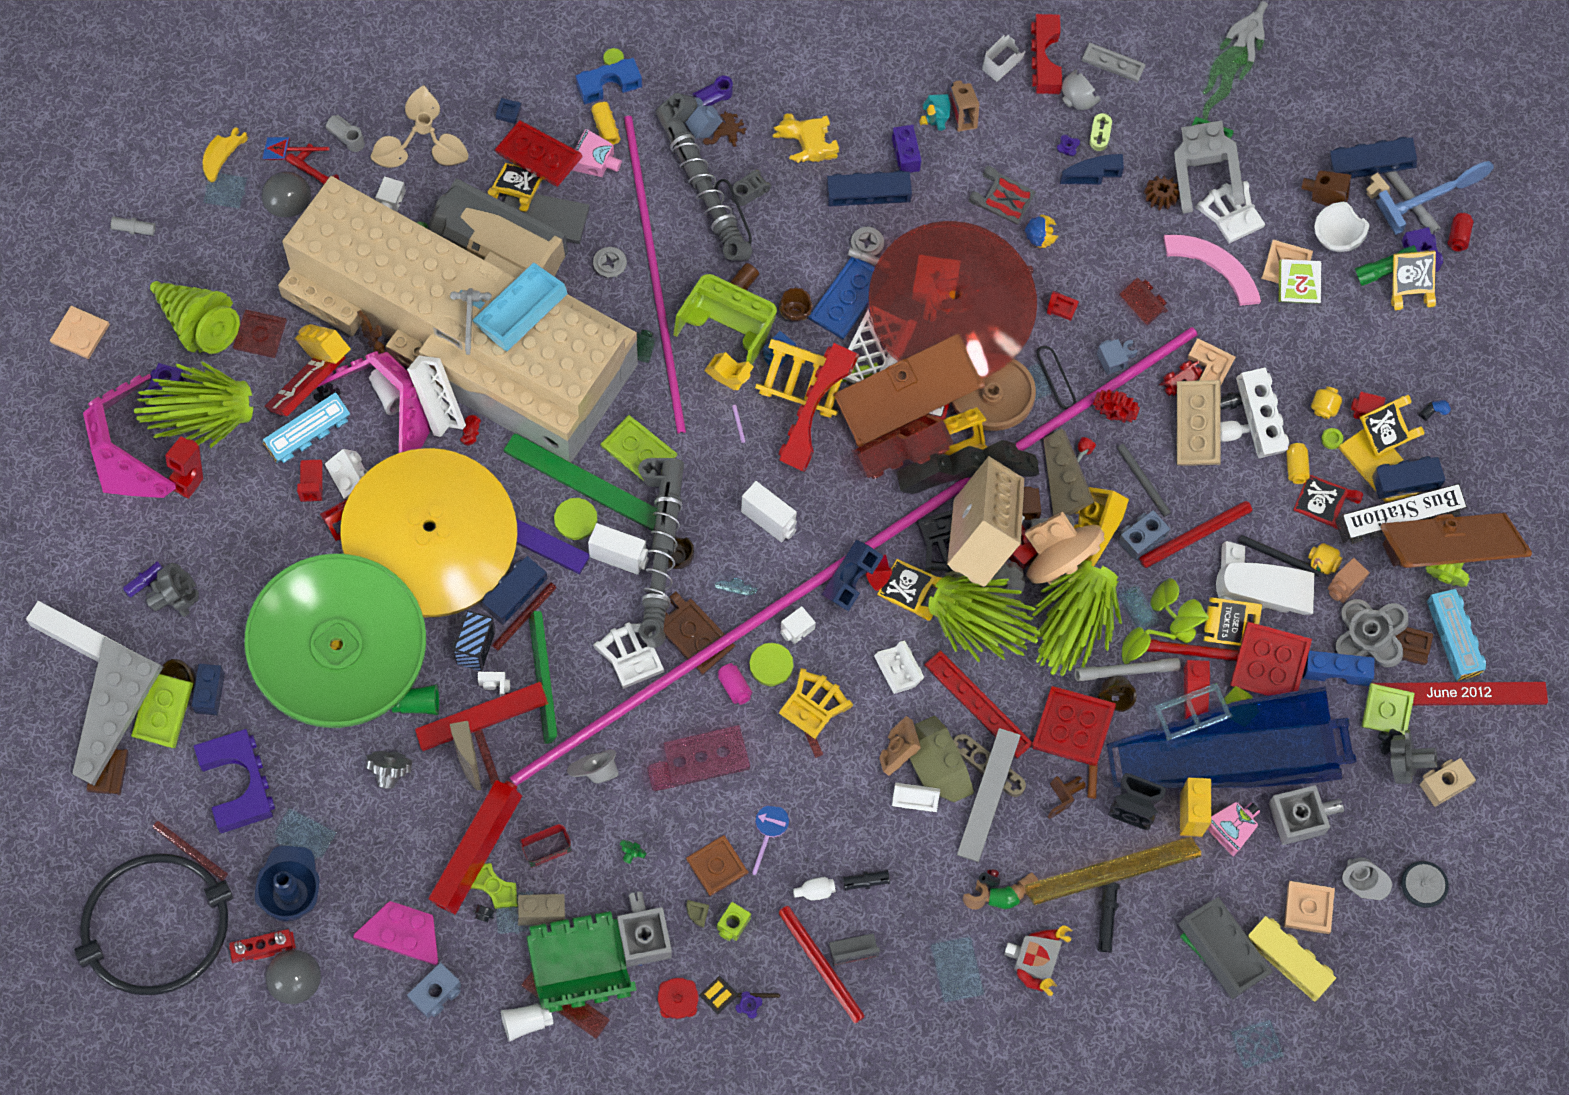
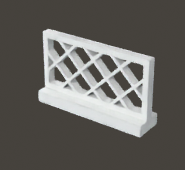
M870 305L848 348L853 351V349L862 347L865 356L859 357L854 366L857 373H853L843 379L855 384L864 379L863 375L870 373L874 375L877 373L876 371H882L899 362L914 333L917 322L911 319L906 322ZM871 313L879 316L881 322L872 325L869 319ZM894 323L901 326V329L898 332L891 333L888 325ZM884 326L887 335L877 338L874 329ZM870 330L873 339L863 342L861 333ZM889 339L892 347L883 350L879 342ZM875 343L879 352L869 354L866 346ZM881 356L884 362L883 365L874 367L871 358ZM867 360L870 369L860 371L857 363Z

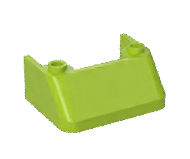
M706 274L699 279L676 314L673 335L677 337L686 322L694 326H701L706 323L708 318H711L745 334L743 347L748 351L746 362L748 361L752 365L765 344L775 320L777 308L775 304L717 276Z

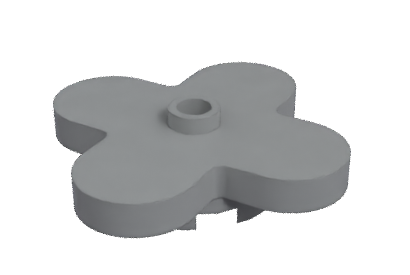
M1360 599L1347 602L1342 609V618L1349 631L1338 638L1336 642L1337 654L1363 657L1371 655L1376 663L1383 667H1393L1399 664L1403 658V648L1395 636L1404 631L1408 626L1409 617L1407 610L1402 605L1396 603L1387 604L1379 610H1373L1367 602Z

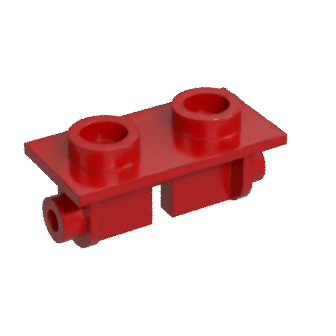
M1188 360L1179 366V371L1176 373L1172 371L1163 376L1164 381L1159 386L1165 385V393L1168 396L1176 395L1177 382L1183 379L1185 381H1196L1201 378L1203 371L1200 367L1195 366L1200 361L1191 362Z

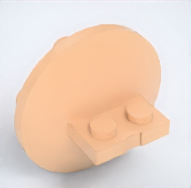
M1063 511L1050 517L1047 521L1026 530L1025 535L1038 552V555L1028 568L1027 577L1032 583L1048 582L1051 584L1052 581L1065 573H1074L1078 569L1077 565L1101 549L1099 545L1105 540L1103 530L1099 525H1088L1074 529Z

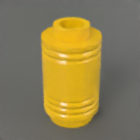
M1294 443L1289 445L1286 451L1288 479L1293 481L1294 484H1303L1310 478L1308 449L1302 443Z

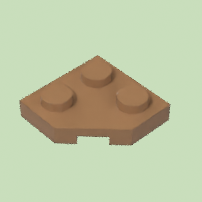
M907 716L891 729L888 736L890 743L887 750H882L879 757L883 772L889 776L921 748L913 720Z

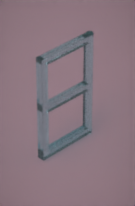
M1218 683L1154 706L1167 741L1232 717ZM1215 690L1225 714L1200 723L1190 699ZM1186 701L1195 725L1170 734L1161 710Z

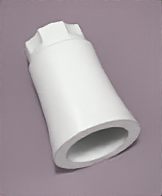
M377 369L373 370L369 377L372 387L378 394L386 413L394 415L399 412L400 391Z
M538 1003L516 1009L501 1010V1017L509 1042L553 1024L552 1014L549 1013L548 1008L542 1009L541 1004L539 1005Z

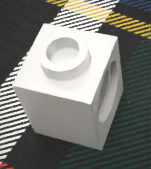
M384 176L376 195V201L397 212L400 206L399 202H402L406 192L404 182Z
M801 606L781 621L782 630L780 633L786 641L791 640L793 644H796L801 640L802 636L805 637L815 629L816 622Z

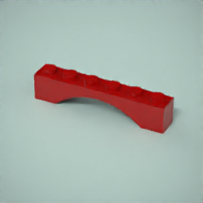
M833 343L832 347L828 346L824 355L826 361L823 366L820 365L815 374L817 380L814 386L810 385L806 393L808 399L805 405L802 404L797 412L798 421L796 425H791L788 431L790 438L787 444H783L778 454L781 456L780 461L803 472L806 471L814 454L811 428L816 408L822 397L834 384L851 375L860 356L859 354L836 343Z

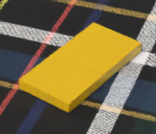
M1362 429L1338 447L1375 491L1372 475L1376 468L1382 464L1395 465L1404 461L1394 448L1379 456H1375L1365 429ZM1421 492L1385 498L1383 500L1387 504L1417 496Z

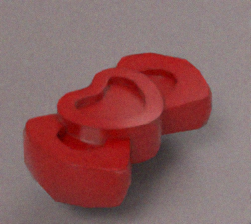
M469 415L465 419L464 435L460 439L464 445L470 446L477 440L476 436L479 435L478 429L481 419L476 415Z

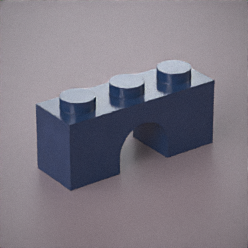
M856 539L821 595L849 612L860 594L856 591L858 579L865 573L873 574L884 556L869 545Z

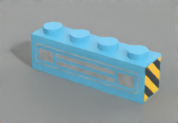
M335 392L264 438L262 443L276 463L282 461L284 464L294 457L292 453L298 449L302 452L312 446L311 441L318 437L321 440L329 435V429L335 425L337 428H340L346 424L350 412Z
M1456 589L1432 594L1427 600V604L1455 680L1460 681L1480 676L1486 669V660L1479 652L1478 639L1476 635H1473L1470 628L1471 620L1465 614L1461 595H1458Z

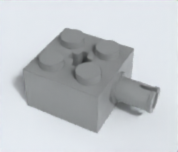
M1316 785L1274 795L1268 803L1282 845L1325 835L1330 829L1327 816L1344 812L1343 804L1340 805L1342 803L1340 798L1322 803Z
M635 892L629 894L632 913L617 916L626 967L671 959L672 950L663 907L646 910L643 892H637L638 901H636ZM646 934L648 940H643L641 935Z

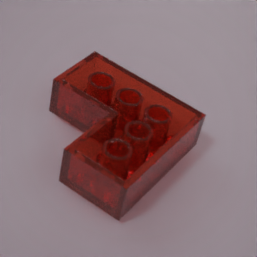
M926 414L852 450V454L862 474L868 478L872 477V479L882 476L884 474L883 471L890 467L892 470L899 468L903 465V461L907 459L914 463L922 464L930 460V455L936 452L939 455L949 451V446L953 445L954 442L944 421L933 415Z

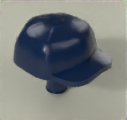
M279 846L270 853L266 865L261 868L258 874L255 889V902L268 916L278 921H293L300 919L315 908L320 880L319 874L316 872L315 858L312 851L304 847Z

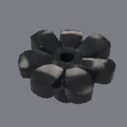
M328 383L325 388L319 386L317 388L318 393L314 394V400L320 403L335 392L337 395H340V389H333L334 387L331 383Z
M1390 729L1389 734L1383 731L1379 733L1378 739L1382 741L1379 749H1381L1383 755L1391 753V740L1394 735H1403L1400 731Z

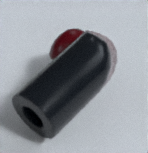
M989 869L987 873L983 872L980 874L979 882L989 887H997L1000 884L999 872Z

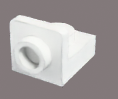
M478 672L479 686H483V689L494 690L496 686H500V697L510 693V679H506L505 672Z

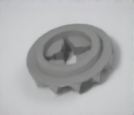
M863 227L852 235L851 248L873 256L879 255L884 248V238L877 229ZM870 236V243L873 245H869L866 249L862 241L866 242Z
M605 247L594 256V270L600 276H605L608 279L614 276L617 278L619 274L624 273L627 266L626 256L615 247ZM607 257L610 261H616L613 263V268L609 265L605 266Z

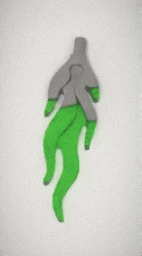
M1261 1L1255 12L1234 24L1230 28L1226 39L1220 45V49L1223 50L1229 46L1235 37H1238L1237 42L1222 53L1212 65L1209 83L1204 89L1203 95H1206L1213 89L1216 79L1221 73L1222 81L1216 93L1205 103L1203 109L1204 120H1208L1211 108L1229 95L1233 78L1238 69L1245 64L1239 77L1240 80L1251 70L1255 59L1254 39L1259 51L1264 43L1262 15L1268 6L1267 2Z

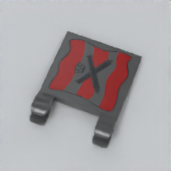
M986 166L982 176L995 182L986 198L973 191L968 202L1018 225L1036 192L1000 174L993 167Z

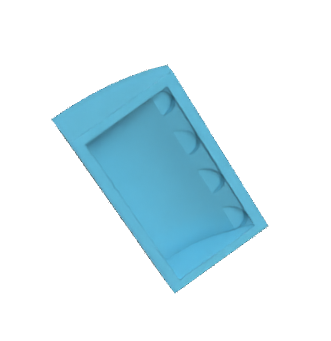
M533 263L473 319V323L507 352L568 294L563 282Z

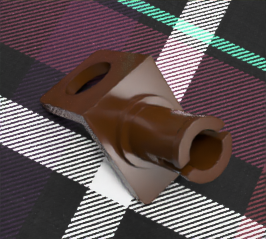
M1059 776L1052 780L1050 786L1062 804L1051 810L1047 816L1048 819L1068 809L1075 800L1072 795L1086 788L1084 781L1079 783L1082 777L1077 776L1066 784H1063Z

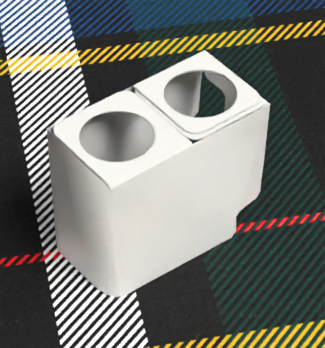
M1009 35L1006 37L1002 36L985 54L982 70L996 82L1019 63L1025 54V51L1022 54L1018 52L1014 39L1009 37ZM1007 46L1015 52L1001 66L996 65L992 61Z

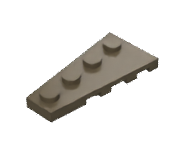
M1061 428L1045 437L1044 446L1053 515L1063 511L1064 514L1070 516L1094 503V500L1065 430Z

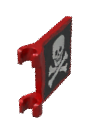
M1310 475V478L1306 480L1293 511L1348 533L1349 530L1345 519L1338 518L1345 499L1360 504L1363 493Z

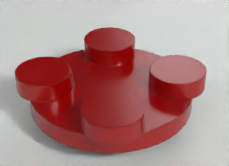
M673 978L660 984L658 1004L660 1014L664 1018L682 1019L696 1015L698 992L695 982L683 978Z

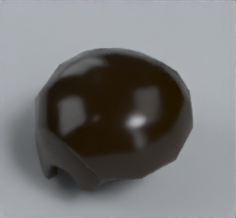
M675 536L677 547L671 555L675 561V566L672 569H683L689 566L694 559V545L687 537L679 538ZM669 558L668 567L671 568L673 561Z

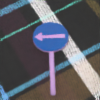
M765 806L756 815L755 823L757 829L765 837L752 871L753 875L757 874L769 837L780 836L788 828L789 817L781 807Z

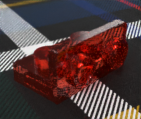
M1137 277L1119 295L1148 326L1162 312L1166 313L1168 311L1165 307L1167 302L1160 294L1155 296L1151 290L1154 288L1146 279L1142 281Z

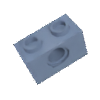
M440 962L407 997L427 1018L431 1015L436 1017L443 1010V1004L448 999L453 1000L461 992L459 989L461 983ZM440 988L442 993L438 997L430 996L431 990Z

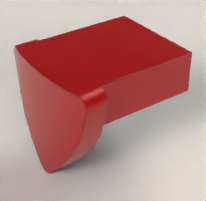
M1053 291L1047 314H1054L1071 321L1079 301L1062 295L1060 292Z
M883 555L884 557L873 574L866 573L869 584L876 591H879L888 582L892 574V569L889 568L886 555Z

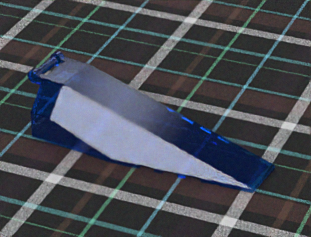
M1326 686L1235 701L1211 709L1209 712L1193 715L1188 719L1172 722L1167 726L1155 730L1151 729L1142 734H1136L1107 744L1113 786L1121 788L1120 782H1117L1112 748L1116 747L1119 750L1122 775L1129 773L1165 788H1183L1188 778L1211 779V788H1255L1321 783L1342 779L1340 765L1356 763L1357 759L1352 750L1348 729L1350 726L1349 719L1331 720ZM1334 728H1339L1344 751V755L1341 756L1337 755L1333 734Z

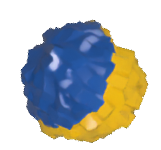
M1040 215L1028 222L1025 232L1031 244L1038 248H1046L1055 242L1058 235H1052L1053 228L1049 227V224L1057 225L1054 219L1046 215Z

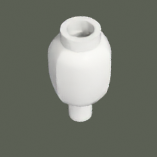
M1237 421L1221 422V442L1236 440L1241 437L1242 433L1250 432L1249 424L1240 425Z
M826 877L814 878L806 881L802 887L793 889L794 897L804 896L809 900L828 898L831 893L835 892V884L833 879L828 880Z

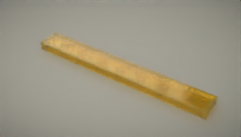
M1189 837L1025 884V891L1033 905H1037L1201 857V850L1193 838Z

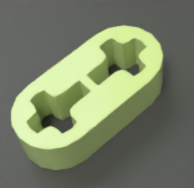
M1098 114L1093 121L1090 146L1096 151L1104 150L1109 142L1112 120L1106 114ZM1101 120L1105 121L1103 130L1100 129ZM1098 135H1102L1101 144H1097Z

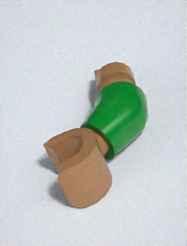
M1030 873L1019 880L1017 885L1013 884L1005 888H991L988 891L987 886L977 880L976 890L981 895L974 897L969 893L963 894V902L970 909L982 908L986 902H989L990 906L1011 909L1020 903L1024 895L1027 896L1040 886L1037 877Z

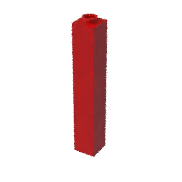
M498 780L493 784L428 898L437 907L456 915L522 798V795L516 790L517 786L509 781L502 783Z

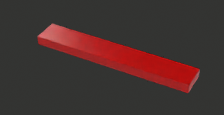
M941 650L924 665L995 737L999 728L1020 735L1014 754L1016 759L1033 745V742Z
M538 682L416 728L415 731L421 750L425 751L453 740L450 724L468 721L470 732L473 733L549 703L542 683Z

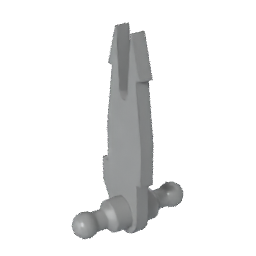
M468 288V290H463L462 292L453 291L450 293L452 300L461 299L462 301H467L466 355H470L473 302H478L481 299L488 301L492 297L489 292L480 293L479 291H474L473 288Z

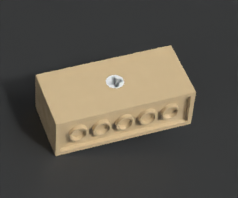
M990 456L987 457L954 498L947 565L953 571L962 573L972 583L983 587L988 584L1021 544L1022 521L1025 519L1022 516L1024 478Z

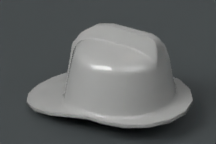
M606 750L601 753L587 755L571 763L567 768V773L573 777L587 776L593 783L597 784L611 780L619 774L614 761L616 752L615 750Z
M1367 858L1348 859V865L1342 876L1343 883L1347 888L1359 897L1366 899L1382 900L1391 892L1392 882L1383 870Z

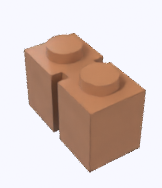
M1353 558L1335 575L1328 587L1330 596L1344 604L1361 588L1370 572Z

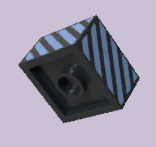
M467 610L466 615H462L460 623L463 625L458 639L453 640L451 647L454 649V659L457 665L482 671L496 633L493 617Z

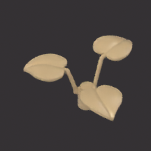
M424 85L409 97L405 106L407 117L411 120H416L415 126L412 128L405 143L401 145L399 139L385 136L376 142L371 154V159L380 166L387 168L400 166L408 158L404 148L407 147L415 132H418L420 134L431 133L433 142L436 144L432 148V155L439 164L452 166L468 160V152L464 144L454 135L443 134L439 141L436 139L432 121L439 115L440 106Z

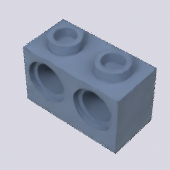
M1154 510L1149 514L1143 513L1136 520V524L1132 527L1128 525L1120 532L1121 536L1118 542L1135 561L1169 534L1170 528ZM1151 525L1156 530L1150 531L1146 528V526ZM1130 538L1138 539L1139 543H1133Z

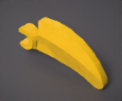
M236 127L232 130L231 136L223 138L217 135L210 142L203 156V170L209 182H214L217 179L218 173L229 155L240 144L247 141L248 136L246 132L241 136H237L239 129Z

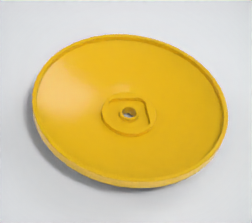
M435 448L409 450L379 462L355 485L342 514L341 544L343 554L367 558L381 564L396 574L413 593L425 618L449 616L480 603L486 593L493 591L498 586L499 580L507 574L516 550V515L512 502L502 484L487 468L477 461L449 450ZM427 522H432L436 527L433 531L428 532L424 530L423 525Z

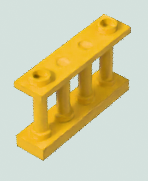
M771 339L769 348L773 349L772 353H774L764 385L758 383L755 388L760 390L759 394L768 397L774 394L805 405L808 399L806 394L804 399L792 395L802 363L805 364L807 360L813 362V367H815L807 388L808 391L810 385L814 386L817 380L815 377L816 371L820 365H824L826 358L811 351ZM785 354L794 356L792 359L794 363L783 392L772 388L782 356L785 357ZM842 379L830 388L825 405L818 404L816 409L820 410V415L829 418L832 415H838L839 411L832 409L835 402L833 394L838 392Z

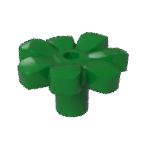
M621 840L619 845L623 847L622 850L626 853L623 861L630 864L634 857L645 858L646 852L640 848L641 845L636 842L633 844L631 841Z

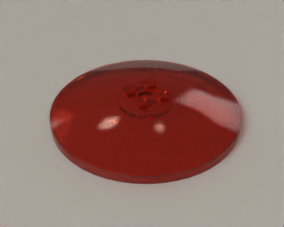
M941 221L925 224L906 232L885 250L877 262L871 277L868 309L878 339L889 354L898 362L959 333L981 378H985L1011 363L1024 348L1035 324L1037 293L1032 275L1026 263L1006 240L990 230L974 224L958 221ZM957 291L961 297L959 299H952L949 293Z

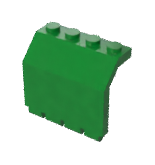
M611 911L595 914L596 923H592L591 915L572 918V928H570L568 919L550 922L551 932H547L546 924L529 926L530 936H526L534 984L542 1009L548 1008L549 1013L563 1010L562 1005L571 1004L572 1008L586 1006L585 1001L594 999L596 1004L608 1001V996L617 995V999L631 997L630 992L636 991L635 981L631 982L626 968L618 920H613Z

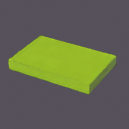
M630 415L600 444L603 449L642 480L643 478L639 473L638 467L643 460L647 458H675L677 456L674 450Z
M159 674L138 710L131 737L176 748L193 683Z

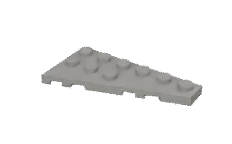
M106 637L103 640L72 773L92 785L96 784L163 668L160 664Z

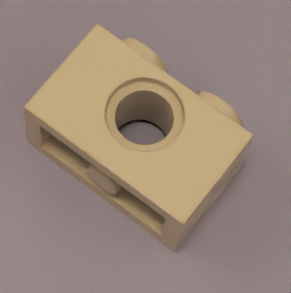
M1461 758L1456 761L1450 759L1441 765V770L1435 772L1433 769L1423 776L1424 780L1420 783V786L1434 807L1467 789L1476 781ZM1442 777L1448 778L1451 785L1445 784L1442 781Z

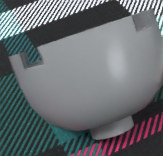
M1077 69L1064 79L1062 84L1064 97L1062 100L1069 108L1073 106L1077 110H1087L1101 101L1099 95L1096 97L1093 95L1095 89L1081 73L1078 74Z

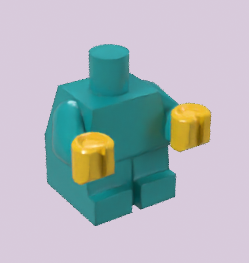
M948 94L929 95L923 103V110H926L927 116L920 118V125L930 123L931 126L937 125L938 131L945 130V123L950 116Z

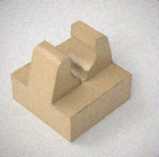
M1378 173L1374 174L1371 177V185L1366 189V194L1370 199H1373L1380 192L1387 190L1390 195L1388 184Z

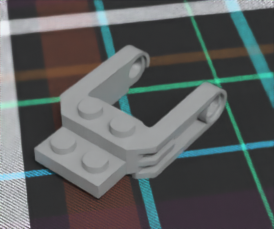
M1216 121L1181 127L1183 143L1175 151L1174 155L1183 214L1193 212L1187 167L1218 163L1224 160H1228L1234 204H1245L1236 142L1224 135L1223 122Z

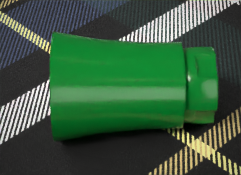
M434 684L410 689L405 697L392 708V712L439 715L438 685Z

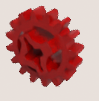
M1110 389L1107 392L1104 390L1097 392L1093 402L1095 410H1100V414H1105L1107 419L1112 421L1121 420L1123 423L1126 420L1129 422L1136 420L1140 410L1138 403L1133 402V398H1127V394L1121 391L1112 392Z

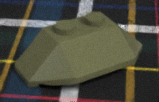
M936 716L916 723L915 730L921 748L909 760L922 786L939 788V797L951 802H957L974 794L967 767L945 725Z

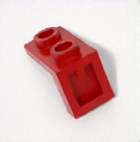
M321 459L301 460L300 484H297V492L301 502L323 501V462Z

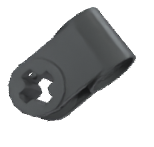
M757 169L737 181L733 185V190L739 205L744 206L767 193L772 186L763 179L761 172Z

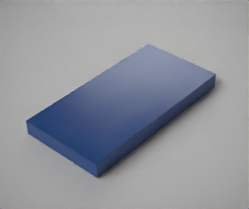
M851 257L808 316V319L844 340L885 283L888 275L865 261Z

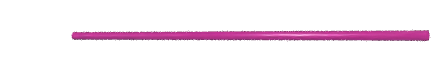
M626 116L624 121L678 434L680 432L686 433L632 116Z

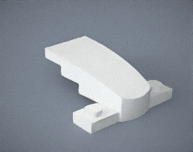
M1228 541L1222 543L1221 569L1216 580L1218 598L1262 604V609L1269 608L1284 613L1291 611L1302 615L1313 614L1314 573L1283 566L1245 563V546Z

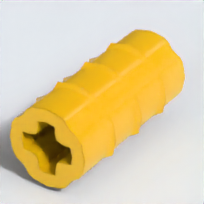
M608 102L596 103L592 106L591 111L596 128L600 134L599 137L610 142L612 145L619 143L621 139Z

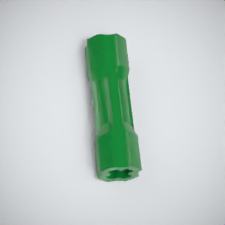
M1415 245L1400 250L1396 254L1417 252ZM1393 255L1355 268L1361 286L1393 273Z

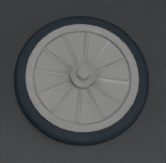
M1418 861L1409 865L1403 872L1401 887L1404 895L1411 903L1419 907L1430 908L1444 901L1448 894L1449 882L1446 874L1439 866L1428 861Z

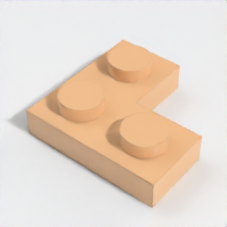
M1197 339L1187 359L1193 362L1199 360L1200 363L1198 364L1206 367L1199 381L1220 380L1222 385L1235 360V356Z

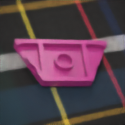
M389 901L353 937L354 939L436 966L439 963L433 915Z

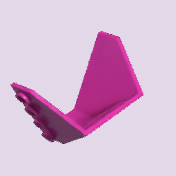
M375 351L365 356L367 360L363 361V358L351 362V367H348V365L336 369V374L332 372L319 385L331 383L374 366L400 391L399 453L421 449L431 431L409 372L388 352L378 354Z
M150 374L141 377V375L136 376L130 381V384L125 382L117 387L116 392L112 389L102 396L103 399H100V397L93 399L88 403L90 407L83 412L91 452L103 493L164 498L176 489L175 483L111 443L104 411L142 386L151 378Z

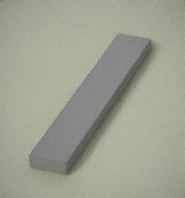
M999 728L957 856L979 863L1020 739L1019 734Z

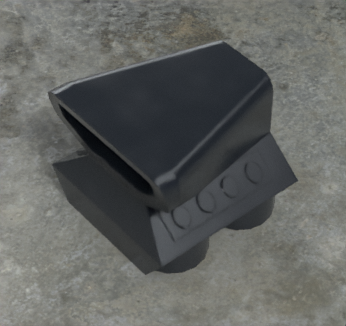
M1125 773L1120 782L1121 795L1115 796L1108 814L1116 820L1142 830H1150L1158 814L1154 805L1163 799L1166 789L1156 783Z

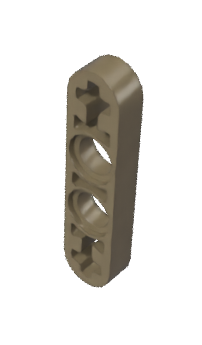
M957 735L953 741L962 759L984 775L991 753L968 735ZM965 740L967 742L966 747L972 750V747L976 748L972 751L970 757L967 756L969 751L966 748H958V741L963 742ZM976 754H983L986 757V762L984 764H977L974 761V756ZM1009 769L1008 774L1011 775L1009 781L1014 784L1019 782L1021 790H1011V783L1006 781L1003 791L1012 797H1018L1023 794L1026 783L1021 776L1012 769Z

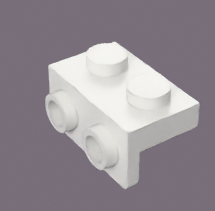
M342 449L325 463L344 499H348L355 485L368 472L361 463L360 455L356 451Z
M900 641L895 647L879 651L874 655L894 694L916 687L924 678L905 641Z

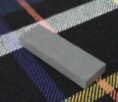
M1090 42L1082 58L1083 62L1137 83L1146 65Z

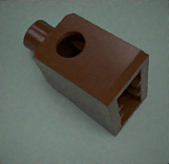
M1320 170L1316 180L1304 178L1301 189L1313 192L1312 201L1325 206L1347 202L1350 194L1351 175Z

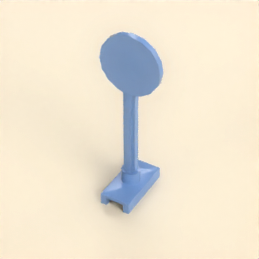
M1490 161L1477 164L1461 174L1456 180L1442 184L1397 204H1394L1389 193L1385 190L1379 193L1380 199L1376 200V203L1395 235L1403 233L1406 222L1402 214L1406 213L1407 210L1445 194L1455 187L1461 189L1479 182L1493 170L1494 165Z

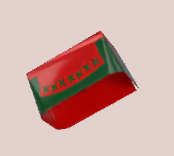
M558 824L521 839V846L523 848L563 831L569 847L535 862L528 860L531 868L571 852V841L563 825Z

